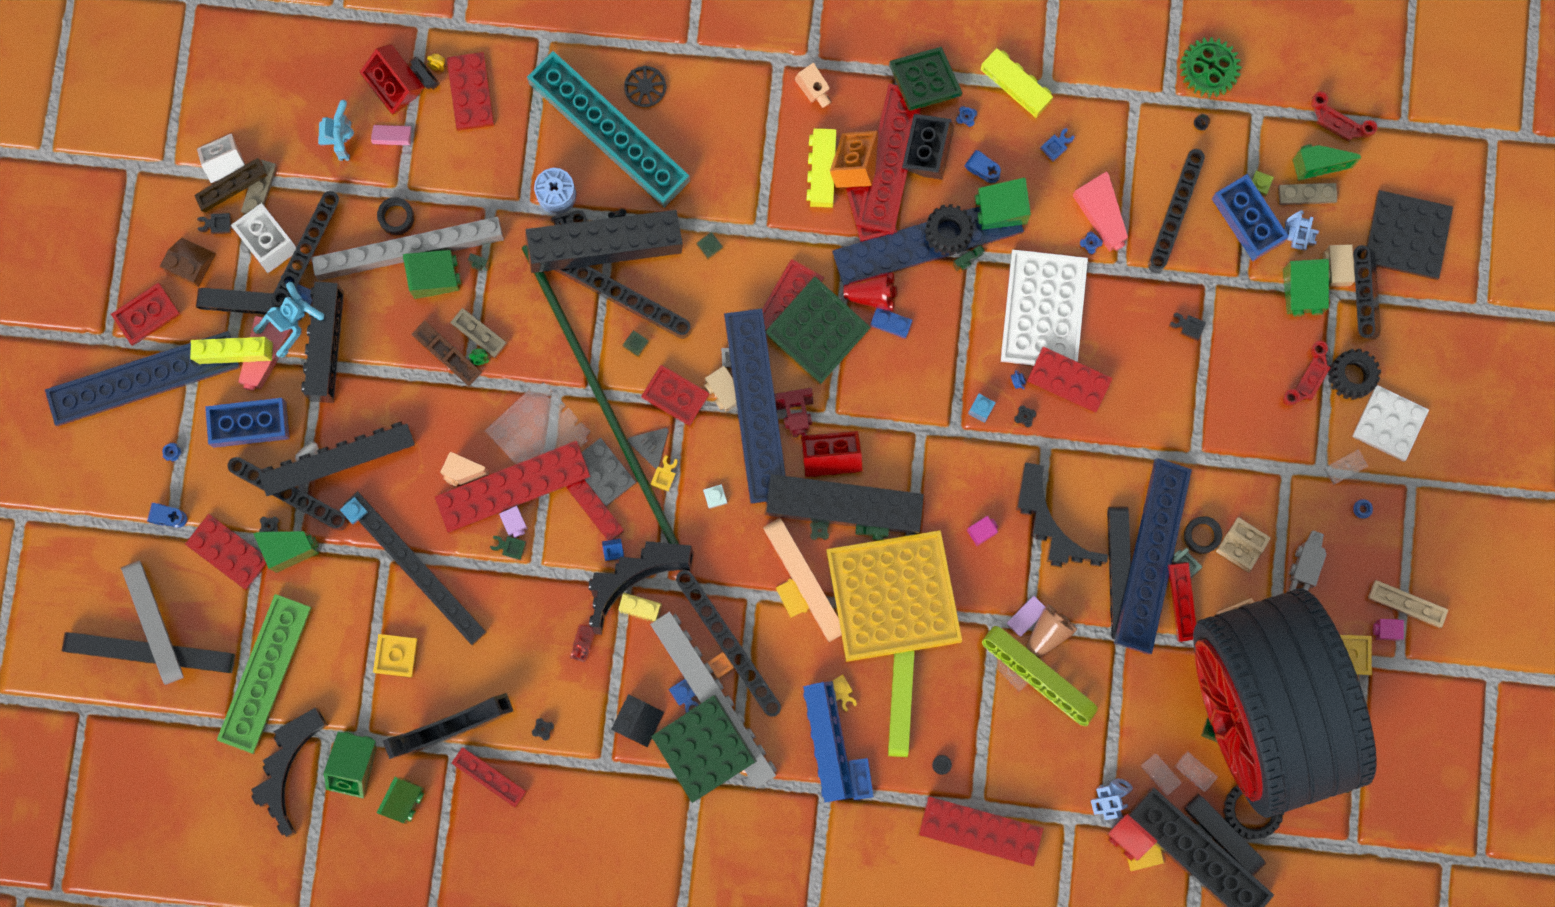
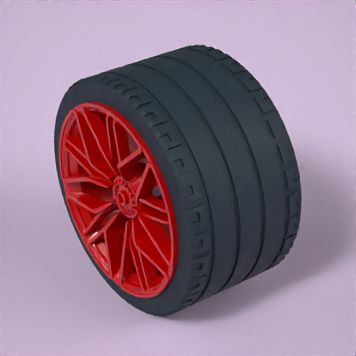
M1298 588L1239 607L1238 609L1235 608L1217 614L1214 617L1210 616L1197 622L1193 633L1195 665L1208 718L1213 726L1221 753L1235 782L1258 814L1269 818L1372 783L1376 774L1377 756L1373 728L1364 694L1351 658L1336 626L1323 605L1312 593L1303 588Z

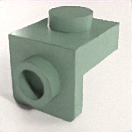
M1185 548L1183 551L1178 550L1173 555L1174 560L1172 564L1189 562L1191 578L1202 569V566L1189 554L1188 548Z

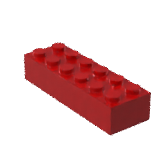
M927 797L918 835L1034 867L1043 828L933 797Z

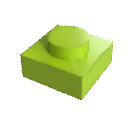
M1256 170L1252 182L1260 194L1266 196L1274 177Z

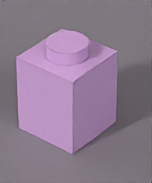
M517 506L499 514L510 537L514 536V538L525 534L524 531L528 528Z

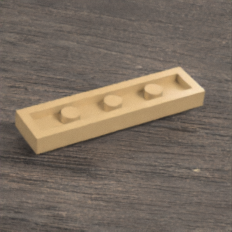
M1377 580L1373 582L1367 598L1438 628H1442L1448 613L1446 608Z

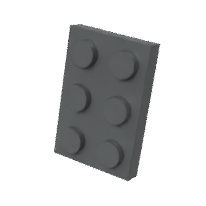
M601 438L582 452L591 475L585 481L606 507L636 484L635 480Z

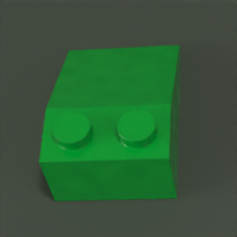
M1312 144L1302 146L1293 158V164L1298 181L1351 169L1361 159V155L1321 145L1312 146Z
M394 777L376 813L403 824H407L408 821L411 822L416 814L414 808L417 803L420 804L425 796V793H423L425 788L405 778Z

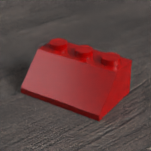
M392 44L376 48L360 70V74L392 115L415 100L425 87Z
M858 431L801 436L805 477L863 472Z

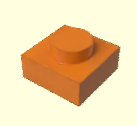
M724 652L707 662L718 679L734 669Z

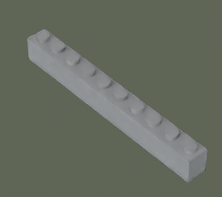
M498 217L311 258L315 276L321 281L404 262L402 254L451 250L453 252L503 241L504 237Z
M668 612L651 623V627L699 701L703 703L713 695L717 696L757 760L756 763L744 771L755 788H759L776 777L774 772L777 769L771 761L767 762L764 758L766 752L761 745L757 746L753 741L756 737L751 729H745L742 724L745 722L739 711L737 713L734 712L732 708L734 705L729 695L726 697L723 695L721 690L724 687L718 679L714 681L711 673H713V670L708 663L703 664L701 661L702 653L697 646L693 648L689 641L692 638L687 630L682 631L679 627L681 621L676 613L672 615Z

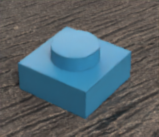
M355 497L340 509L353 525L368 513Z

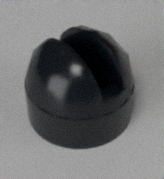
M1200 114L1194 120V126L1198 130H1205L1210 124V118L1206 114Z

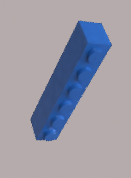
M833 681L803 686V696L807 704V717L810 721L811 738L815 748L814 756L817 759L818 776L821 780V794L824 802L853 798L854 793Z

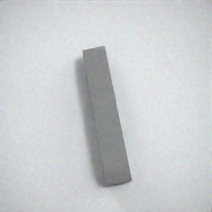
M138 560L121 567L164 685L184 678L141 561Z

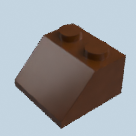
M181 237L168 249L160 267L165 272L199 287L216 253Z

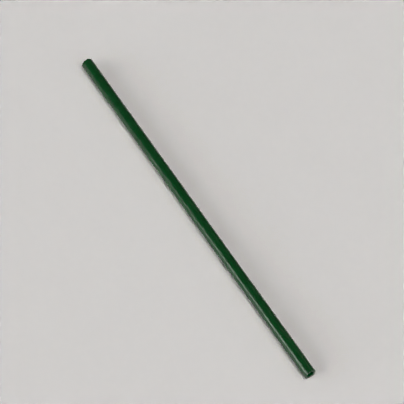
M524 245L522 247V250L529 263L527 246ZM534 273L667 542L679 544L545 273Z

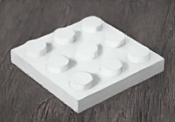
M1377 385L1367 402L1352 437L1404 462L1411 451L1429 409Z

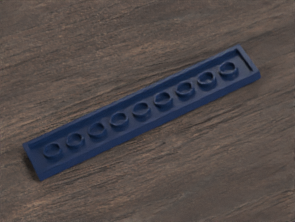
M979 206L966 210L967 215H970L972 218L971 222H973L974 231L970 243L962 251L1022 234L1024 232L1022 225L982 230L981 224H978L977 213H980ZM946 221L938 226V231L944 238L953 239L960 234L959 227L953 222ZM926 222L899 230L893 235L881 236L832 251L843 288L845 284L886 272H897L949 256V253H946L944 256L941 255L942 252L938 251L936 253L933 247H929V242H926L925 239Z
M762 309L724 313L750 504L766 502L769 476L771 474L786 475Z
M229 331L201 340L231 338ZM191 343L45 389L54 424L55 426H60L240 368L239 362L198 364L190 359Z
M1159 458L1154 459L1114 641L1116 645L1148 655L1153 652L1169 578L1168 564H1172L1192 469Z

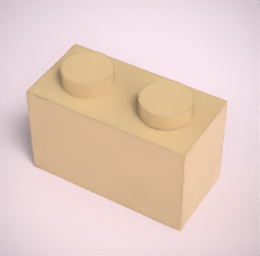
M1329 245L1323 252V259H1329V287L1351 286L1355 282L1352 245Z
M725 366L705 378L706 384L704 386L708 393H713L717 398L715 403L720 410L724 409L727 413L736 407L733 378Z

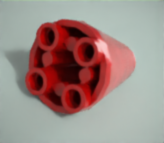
M886 272L845 284L844 298L850 302L886 311L894 310V297H897V286L893 285L895 274L894 272Z

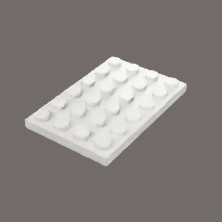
M1012 250L1000 362L1033 366L1042 346L1078 362L1088 258Z

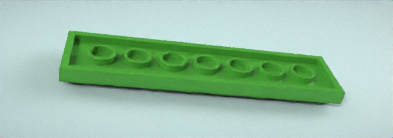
M277 594L274 595L217 741L255 754L312 607Z

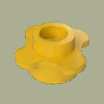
M432 54L427 57V65L432 70H445L443 67L445 59L441 55Z

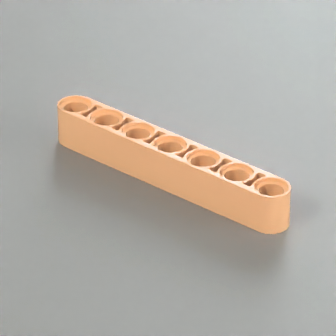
M781 518L763 527L765 533L791 578L798 586V590L806 600L810 611L828 642L840 637L839 618Z

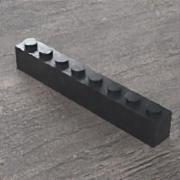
M401 421L392 424V429L384 431V428L372 431L373 435L369 437L363 434L354 437V442L347 443V440L336 443L337 448L329 450L328 447L317 450L318 454L310 456V453L299 456V461L292 463L290 459L281 462V467L273 469V466L261 469L262 473L259 474L265 494L270 496L414 446L408 424H402Z

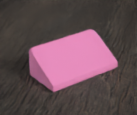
M374 125L371 142L373 144L410 145L411 126Z

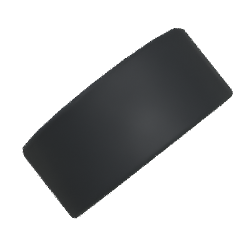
M392 197L384 200L379 206L377 220L382 229L387 233L401 235L408 232L412 227L414 212L407 201L402 198ZM398 205L405 209L407 218L402 225L393 227L387 224L385 213L390 207Z
M1207 516L1193 519L1184 531V541L1187 547L1198 554H1207L1215 550L1222 540V529L1219 523ZM1206 524L1212 528L1214 539L1210 545L1199 546L1193 541L1192 531L1195 526Z

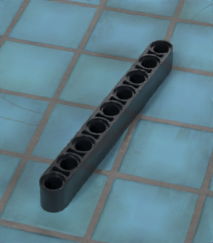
M589 266L555 270L678 338L685 339L691 333L690 323L685 318ZM581 271L588 272L585 278H579L578 274ZM603 280L605 283L602 287H596L595 282ZM614 289L621 290L619 296H612L611 292ZM630 298L638 300L635 305H629L627 302ZM647 307L654 308L652 314H646L644 310ZM663 316L671 318L668 323H662L660 320ZM680 325L687 326V330L682 333L677 331V328Z
M687 570L680 571L676 577L677 584L764 713L769 717L778 716L781 711V705L692 573ZM683 575H688L691 578L687 585L680 583V578ZM694 591L701 593V598L697 601L691 599V593ZM704 607L712 609L710 616L705 617L701 614ZM715 623H721L723 630L716 633L712 630V626ZM726 639H732L734 646L726 649L723 646V642ZM736 655H743L745 657V662L742 665L734 663ZM747 671L755 672L756 678L753 681L745 679ZM758 687H764L767 690V694L764 697L756 695ZM775 703L778 706L777 712L769 713L767 705Z
M70 632L64 633L62 652L156 664L148 642ZM173 646L180 667L232 673L235 659V654Z

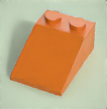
M878 131L842 133L830 169L836 188L872 186L876 172Z

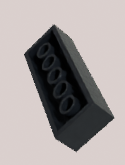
M314 282V287L311 288L310 292L311 299H313L312 307L322 312L324 319L318 320L309 314V317H311V324L307 326L309 344L306 343L305 345L307 362H304L303 373L306 376L305 381H302L301 391L311 402L334 403L344 291L338 283Z

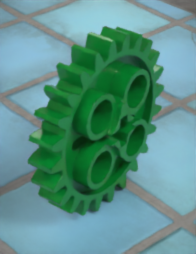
M1204 37L1201 43L1196 40L1195 46L1190 44L1189 50H1185V56L1180 60L1183 63L1179 67L1183 69L1180 76H1186L1183 83H1190L1188 89L1194 87V94L1199 90L1201 91V97L1204 93H1207L1208 98L1211 97L1212 93L1218 97L1220 92L1225 95L1226 89L1231 91L1232 85L1237 83L1235 78H1239L1241 75L1238 71L1242 68L1237 65L1241 59H1235L1238 52H1231L1233 46L1227 48V41L1220 44V38L1214 42L1213 37L1210 38L1209 42ZM1203 53H1210L1211 58H1206ZM1219 62H1225L1227 67H1221ZM1193 68H1200L1202 73H1196ZM1209 77H1215L1218 82H1211Z

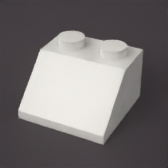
M232 134L197 148L201 166L211 183L217 182L245 166Z

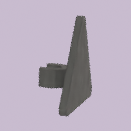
M663 428L629 437L628 442L657 469L668 435V429Z

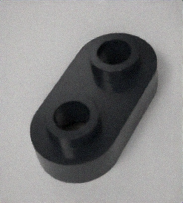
M417 56L410 61L412 64L410 68L416 75L419 74L423 78L421 82L427 89L432 88L434 90L440 85L435 76Z

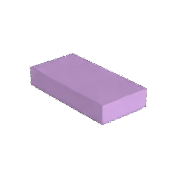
M1033 596L1006 624L1021 637L1039 619L1045 606Z

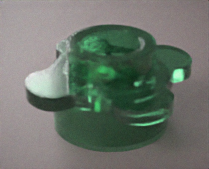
M811 522V539L822 538L827 540L829 538L827 533L829 523Z

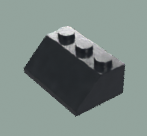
M914 114L902 165L903 169L923 177L943 180L954 130L951 119Z

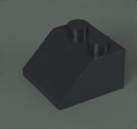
M628 694L611 730L648 747L652 739L651 736L654 735L664 712Z

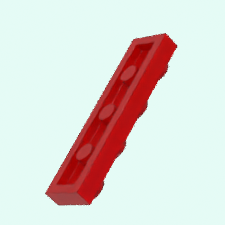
M585 480L566 487L607 541L614 540L624 532V529Z
M1189 562L1168 564L1177 641L1193 640L1196 618Z
M464 747L461 748L451 763L514 808L517 807L527 792Z

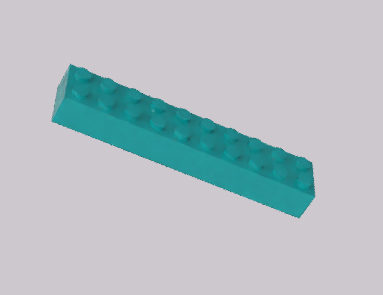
M554 51L527 76L529 84L662 207L665 208L690 182V176Z

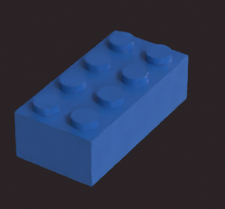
M1248 174L1216 192L1213 196V202L1252 261L1283 244L1289 238Z
M283 398L205 406L208 444L213 448L290 439L287 402Z

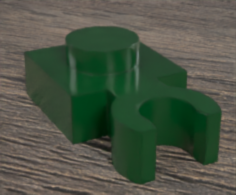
M981 245L976 247L971 252L969 251L954 260L953 267L956 271L960 269L966 270L972 265L971 262L984 254L985 250Z
M856 526L855 535H868L873 540L878 541L888 538L889 529Z
M493 536V539L499 541L498 546H490L493 551L502 549L503 556L521 561L526 541L507 536L505 542L501 537Z

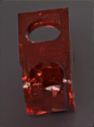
M579 624L573 643L571 659L586 663L596 636L590 626Z

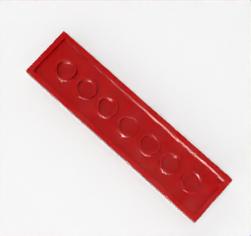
M888 84L878 128L876 172L872 186H865L857 222L858 227L886 232L892 235L894 234L908 171L903 169L902 165L914 114L920 115L921 108L909 111L898 85Z
M576 440L435 496V500L446 530L450 533L587 479L591 475L579 443Z

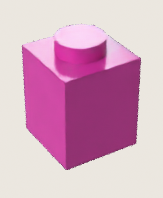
M986 516L970 526L967 532L976 546H979L998 533L996 530L998 525L993 518L989 519Z
M1376 620V623L1373 624V635H1376V640H1403L1404 620Z

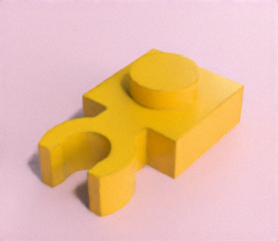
M666 455L663 458L664 467H657L651 485L669 492L676 473L671 471L676 468L678 460L675 459L674 463L669 465L667 464L668 456Z
M843 675L834 679L833 685L836 701L841 699L843 710L848 711L846 702L851 701L854 706L857 705L856 700L848 695L853 691Z

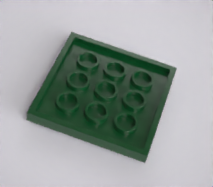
M814 276L765 332L819 384H822L871 327Z
M713 695L651 736L692 803L757 762L716 695Z

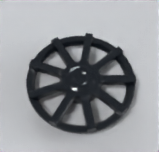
M649 66L638 67L631 70L624 82L625 94L637 106H653L660 102L665 95V78L658 69ZM643 70V79L636 72ZM647 70L654 72L649 79H647ZM632 75L638 80V83L629 82ZM657 75H658V76L661 78V80H662V81H660V82L652 83V80H653ZM663 85L662 93L653 89V87ZM628 86L637 87L636 90L628 93ZM640 92L638 102L634 101L631 96ZM651 92L660 96L654 102L652 101V98L650 96ZM644 95H647L649 104H641Z

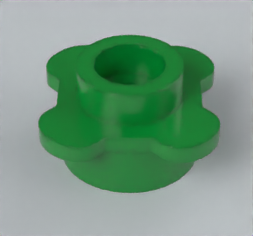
M474 349L469 354L472 364L483 365L489 362L488 354L484 349Z

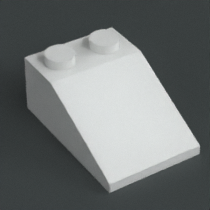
M262 203L231 225L267 273L291 257L296 249L291 239Z

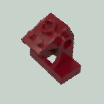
M812 388L775 393L776 410L786 409L787 417L784 418L785 429H789L790 435H793V438L798 437V435L807 436L809 425H812L811 414H807L805 405L814 404ZM801 406L802 412L791 414L790 408Z

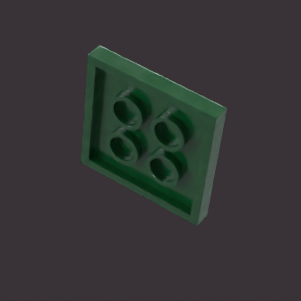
M942 46L889 62V67L909 111L962 96V90Z

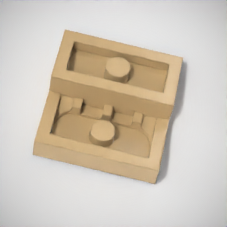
M1238 517L1216 552L1249 573L1271 538Z

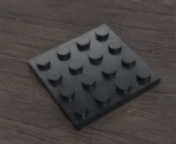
M1379 190L1376 195L1367 240V247L1375 251L1376 267L1438 280L1453 206ZM1367 250L1365 251L1364 259H1365V258L1367 257V255H1368Z

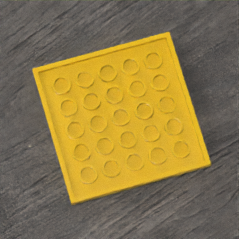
M941 530L827 549L846 662L962 643Z

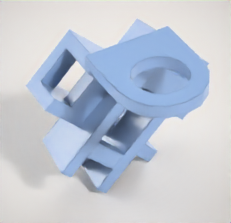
M1300 210L1284 222V230L1289 236L1287 240L1292 241L1291 247L1305 251L1307 245L1314 246L1316 244L1315 237L1319 231L1311 229L1313 217L1309 219L1302 218L1304 211Z
M1119 778L1111 781L1108 786L1103 787V785H1100L1096 789L1099 798L1091 800L1094 815L1103 813L1105 820L1123 817L1121 810L1127 808L1128 805H1123L1121 797L1132 791V785L1126 780ZM1119 783L1126 785L1128 788L1121 786Z

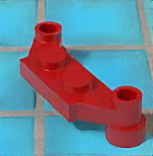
M1316 92L1312 97L1311 106L1318 118L1317 124L1342 139L1350 142L1351 139L1368 138L1377 131V124L1374 121L1367 120L1360 125L1327 106L1328 96L1325 92Z
M1317 341L1312 345V361L1296 389H1290L1285 392L1283 396V403L1285 405L1292 406L1306 399L1311 401L1331 368L1327 366L1325 354L1328 351V346L1325 342Z

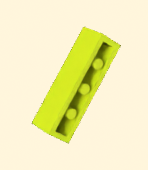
M996 48L982 63L980 70L1037 118L1051 103L1053 98L1051 91L1046 87H1041L1034 76L1026 74L1019 63L1011 61L1005 51H1000Z
M814 129L813 135L810 134L809 146H813V153H809L808 164H812V171H808V182H811V189H807V201H810V207L833 208L834 181L830 169L835 156L836 129Z
M266 337L191 340L190 359L198 364L272 361L273 342Z

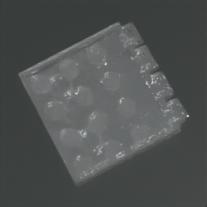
M544 382L540 386L535 384L485 430L515 464L576 440L580 447L588 441L586 436L590 433V430L582 422L577 426L574 425L579 419L569 408L563 413L561 412L566 405L556 395L550 399L548 398L553 391Z

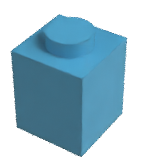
M978 394L968 414L985 423L996 402Z

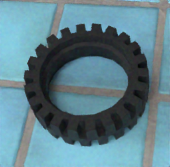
M1238 785L1233 787L1224 801L1225 807L1223 810L1228 824L1240 836L1248 839H1261L1273 834L1279 828L1280 823H1282L1284 812L1272 816L1268 824L1260 829L1246 828L1239 822L1235 813L1236 801L1243 793Z

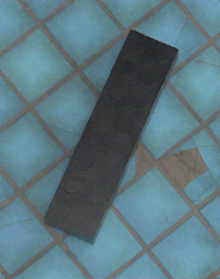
M676 210L525 229L531 273L681 254L683 246Z
M771 474L768 480L764 515L852 527L889 529L891 532L916 535L920 532L924 494Z
M1150 788L1128 813L1132 819L1157 840L1155 843L1157 847L1224 907H1265L1273 898L1274 894L1155 788Z

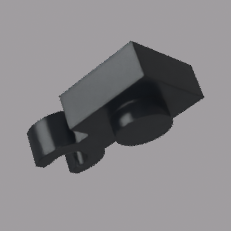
M230 213L211 214V219L205 217L197 218L199 222H205L203 227H198L199 232H207L211 229L212 234L231 233Z
M1174 313L1173 317L1177 318L1179 323L1171 322L1169 326L1174 329L1182 328L1180 334L1198 341L1206 322L1190 315L1185 320L1181 314Z

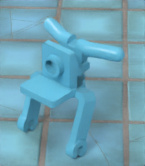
M346 100L339 102L334 119L323 117L319 123L318 144H334V152L340 161H343V159L349 161L350 155L345 150L344 142H347L354 134V130L351 128V121L348 120L346 115H343L347 106Z
M292 282L286 284L292 299L286 297L281 307L271 308L253 329L256 334H261L269 322H271L280 332L288 329L293 330L290 337L277 351L276 355L279 358L287 355L288 350L301 335L302 329L298 326V320L304 317V312L318 320L324 319L322 312L302 300Z

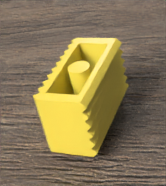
M623 593L619 611L621 614L624 613L628 614V616L631 615L632 617L635 616L636 618L639 617V619L642 618L643 620L646 619L647 621L654 622L659 617L662 605L658 602Z

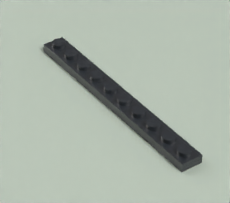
M357 491L343 505H346L354 497L360 502L368 513L359 522L473 646L487 632Z

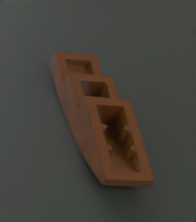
M425 320L411 334L468 387L482 373Z

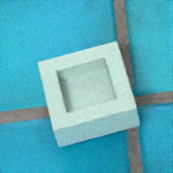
M722 484L703 490L709 509L727 504Z

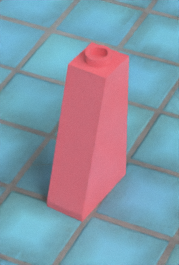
M1106 171L1075 190L1073 197L1110 252L1113 249L1118 251L1126 245L1125 242L1128 236L1109 174Z
M258 316L254 318L250 337H266L272 341L273 354L272 361L243 362L238 382L243 385L244 389L255 391V388L262 389L279 360V357L276 355L277 351L293 333L292 329L280 332L269 322L261 334H256L253 329L263 319V317Z

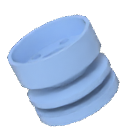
M560 168L546 169L535 180V194L539 205L550 214H562L573 207L577 193L573 180L566 171ZM551 187H558V190H551Z

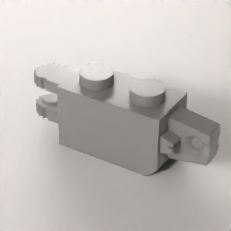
M1311 531L1307 541L1298 546L1295 553L1297 557L1296 563L1291 565L1289 571L1291 575L1289 591L1295 590L1297 583L1302 584V588L1307 591L1309 587L1313 588L1316 586L1327 554L1325 549L1322 548L1324 534Z

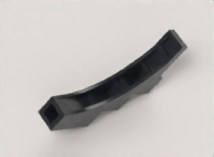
M1025 462L1016 510L1020 511V514L1029 516L1035 513L1031 536L1036 537L1035 540L1038 541L1050 539L1046 562H1050L1053 567L1060 568L1068 563V558H1071V562L1074 563L1087 561L1092 566L1101 567L1102 564L1105 565L1108 560L1107 554L1090 552L1070 540L1057 526L1048 510L1044 497V466Z
M646 541L645 548L641 550V559L620 557L619 563L615 565V574L594 572L593 579L589 580V590H591L594 597V614L590 616L589 626L594 634L602 635L605 617L609 609L623 592L638 581L666 571H691L694 556L692 546Z
M507 693L501 694L432 724L383 740V744L389 759L412 752L416 753L440 742L456 738L470 730L483 727L513 712V708Z
M313 708L274 731L276 735L274 740L283 749L262 760L265 764L263 766L267 776L271 775L272 778L251 789L253 792L251 797L256 805L259 804L260 807L269 805L267 810L272 818H276L278 822L277 828L282 836L291 837L296 834L287 816L285 806L286 782L291 765L303 745L313 735L328 726L318 708Z

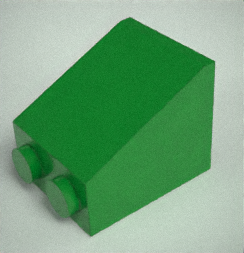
M1026 178L978 188L977 194L974 195L975 205L979 206L980 213H977L978 224H981L982 230L1025 225L1029 221L1031 212Z
M451 250L402 254L409 292L414 299L459 291L458 285L461 284V278L459 273L456 274L455 269L458 266L456 255H453Z
M1329 259L1290 261L1283 269L1287 314H1293L1294 317L1303 316L1304 313L1322 315L1329 308Z
M304 531L254 533L268 568L276 573L319 554L317 550L319 544L316 538Z
M337 732L324 770L326 790L364 799L377 749L376 740L368 736H355L351 732Z

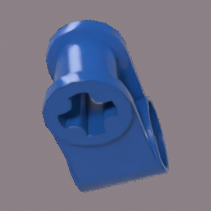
M978 150L973 152L964 165L968 171L988 183H996L1000 178V166ZM995 171V174L989 175V172Z
M151 503L147 522L181 528L187 523V515L177 508Z

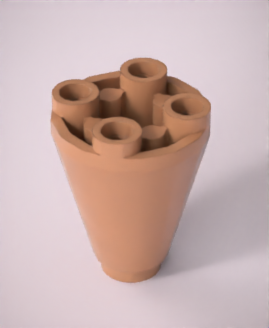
M1049 604L1043 609L1026 644L1027 649L1038 658L1044 656L1068 639L1077 630L1065 615L1056 613V609Z

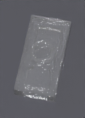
M1358 449L1325 467L1324 470L1333 485L1368 467Z
M998 658L992 663L1018 692L1028 684V682Z
M1188 751L1174 766L1204 792L1218 778Z
M1156 753L1141 765V768L1166 796L1182 783Z

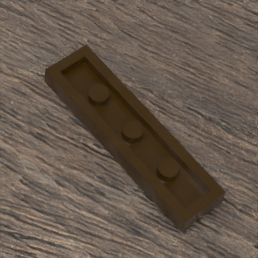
M257 158L194 196L200 210L205 213L267 177L268 174L262 161Z

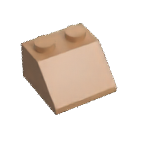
M452 452L449 453L440 472L447 483L456 487L457 484L463 486L490 474L486 467Z

